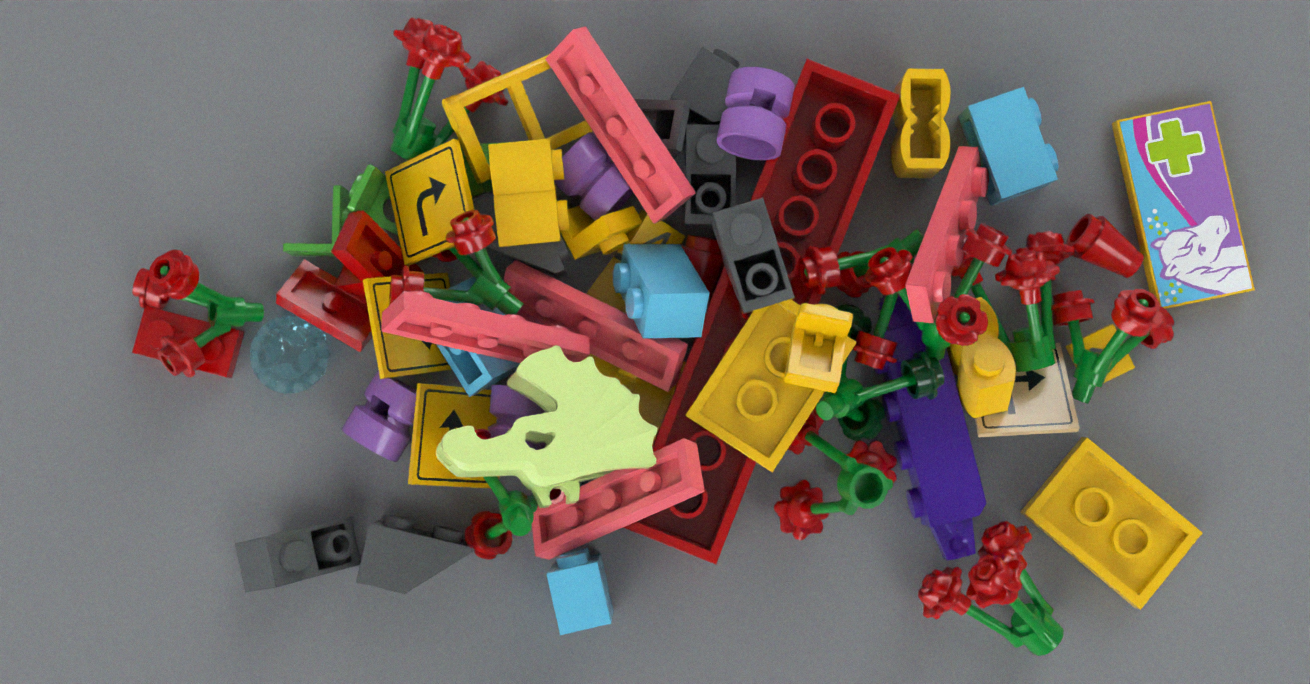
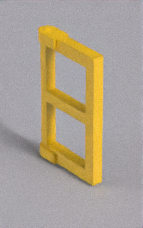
M548 55L457 95H451L442 99L445 113L459 139L477 183H483L491 179L490 164L486 160L464 107L507 88L528 140L550 138L552 150L592 132V129L584 120L547 138L544 137L521 81L551 69L546 61Z

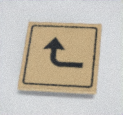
M1055 343L1056 349H1053L1056 362L1054 365L1032 371L1016 372L1008 411L975 418L978 437L1079 431L1080 427L1060 343Z

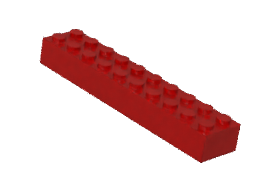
M806 59L794 88L789 116L783 119L786 123V131L781 155L776 159L766 160L750 201L762 197L764 199L795 297L791 300L800 306L803 303L819 304L822 295H818L814 287L806 288L803 285L798 268L799 258L805 257L806 248L811 245L817 248L830 246L837 257L900 97L897 93L810 59ZM725 266L705 314L702 336L695 338L652 447L653 452L683 438L697 443L705 492L623 527L715 565L756 464L755 461L685 416L753 312L743 314Z

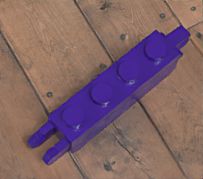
M899 294L884 339L898 343L893 355L897 362L891 363L886 361L883 370L874 368L877 375L883 373L885 382L902 377L901 362L912 358L913 354L918 351H925V344L921 339L922 330L918 328L916 322H913L911 311ZM883 295L882 298H879L880 302L877 303V305L879 306L877 310H879L880 312L886 295ZM946 348L944 358L939 360L944 373V384L937 388L938 395L935 399L930 400L927 396L913 399L905 387L883 394L882 404L888 422H896L900 437L899 441L894 442V450L900 469H908L912 489L906 490V496L910 512L914 519L920 517L922 525L931 528L943 559L948 561L976 554L972 517L980 516L987 502Z

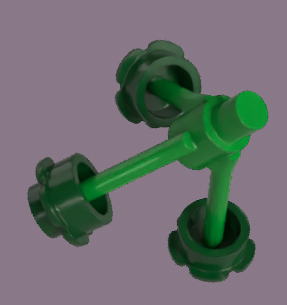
M851 304L835 307L840 311L853 314L848 337L855 341L859 330L866 333L871 332V319L864 316L863 310ZM918 351L913 354L912 358L901 362L902 377L874 386L863 387L857 380L846 377L847 357L842 364L840 384L836 393L826 391L823 400L816 405V412L823 420L837 417L843 429V434L853 441H859L862 438L871 440L881 432L883 428L881 421L885 418V410L882 403L877 399L872 400L871 398L906 387L913 399L927 396L928 399L933 400L938 395L937 388L944 384L943 369L936 357H928L925 352Z

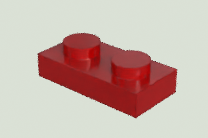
M304 259L276 293V304L361 352L373 337L366 298L339 289L335 286L337 281L335 276Z
M147 306L142 315L132 353L160 360L158 351L162 349L161 338L163 336H172L178 331L183 330L194 339L209 329L211 325L207 321ZM231 328L229 332L215 337L202 346L200 349L205 357V363L196 368V370L232 378L245 331Z

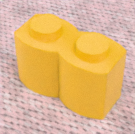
M908 68L894 90V93L899 94L900 97L892 115L898 129L891 147L892 166L897 178H933L944 168L950 152V134L943 119L950 104V83L944 69Z
M550 138L488 144L499 247L561 241L560 231L570 230L567 200L557 201L555 180L565 179L562 150H552Z
M982 297L976 299L981 304V311H984L988 317L986 332L982 335L979 334L977 342L972 345L960 346L951 344L947 347L952 371L958 376L956 386L961 405L973 418L1008 411L1016 377V366L1013 356L1007 346L998 339L999 324L997 316L990 304Z

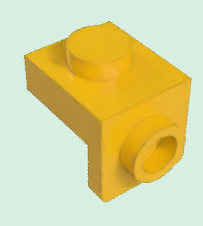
M580 206L568 209L570 230L560 231L576 260L602 251L603 255H608L622 248L624 244L630 242L627 234L643 222L634 206L603 215L596 221L585 213Z
M801 304L792 329L784 382L836 393L840 384L846 337L852 325L853 314L840 311L828 304Z

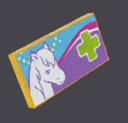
M1207 101L1113 122L1112 129L1140 252L1144 255L1143 265L1149 292L1159 300L1160 306L1167 309L1254 291L1255 288L1212 102Z

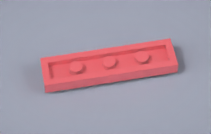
M586 26L573 29L547 56L546 61L652 222L655 224L662 221L696 194V192Z
M958 147L905 284L913 322L934 323L938 306L944 299L950 296L951 273L954 266L961 265L964 256L962 247L966 235L965 231L967 229H974L979 197H985L988 190L989 173L986 167H981L978 147Z
M515 260L506 268L504 282L511 286L509 292L524 303L516 315L524 317L529 322L545 326H563L568 328L570 332L589 336L591 354L667 392L677 384L688 347L687 343L677 338H642L634 320L629 319L626 313L518 260Z
M403 291L382 312V332L516 363H521L529 355L555 345L560 346L564 356L572 362H581L590 355L589 336L570 332L566 327L558 325L545 326L526 321L524 317L519 315H500L484 311L471 303L456 304L436 299L431 294L423 291Z
M683 438L655 451L656 464L648 469L614 470L580 486L579 501L576 503L566 504L565 497L561 502L552 504L549 507L539 508L538 506L534 512L532 522L535 556L550 560L705 492L697 443Z

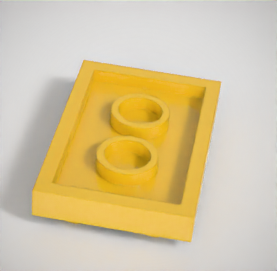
M791 299L752 312L685 415L772 473L825 392L784 382L792 329L800 309V305ZM848 336L846 337L843 363L857 343Z
M1087 437L1079 439L1020 512L1128 603L1140 610L1203 533Z

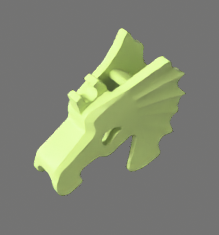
M555 345L529 355L519 364L516 372L507 381V386L510 389L529 398L545 410L546 413L521 417L514 422L505 434L491 439L479 438L473 426L453 429L443 436L442 441L436 448L437 459L457 477L517 476L522 484L532 491L539 508H546L552 505L549 498L552 489L563 491L566 496V504H572L579 501V482L597 479L614 470L648 469L656 464V457L652 444L657 433V427L642 419L639 413L640 396L632 394L628 388L620 384L619 379L601 374L595 366L593 357L589 356L581 362H572L564 356L561 347ZM525 441L534 444L543 442L545 447L544 449L535 450L530 448Z

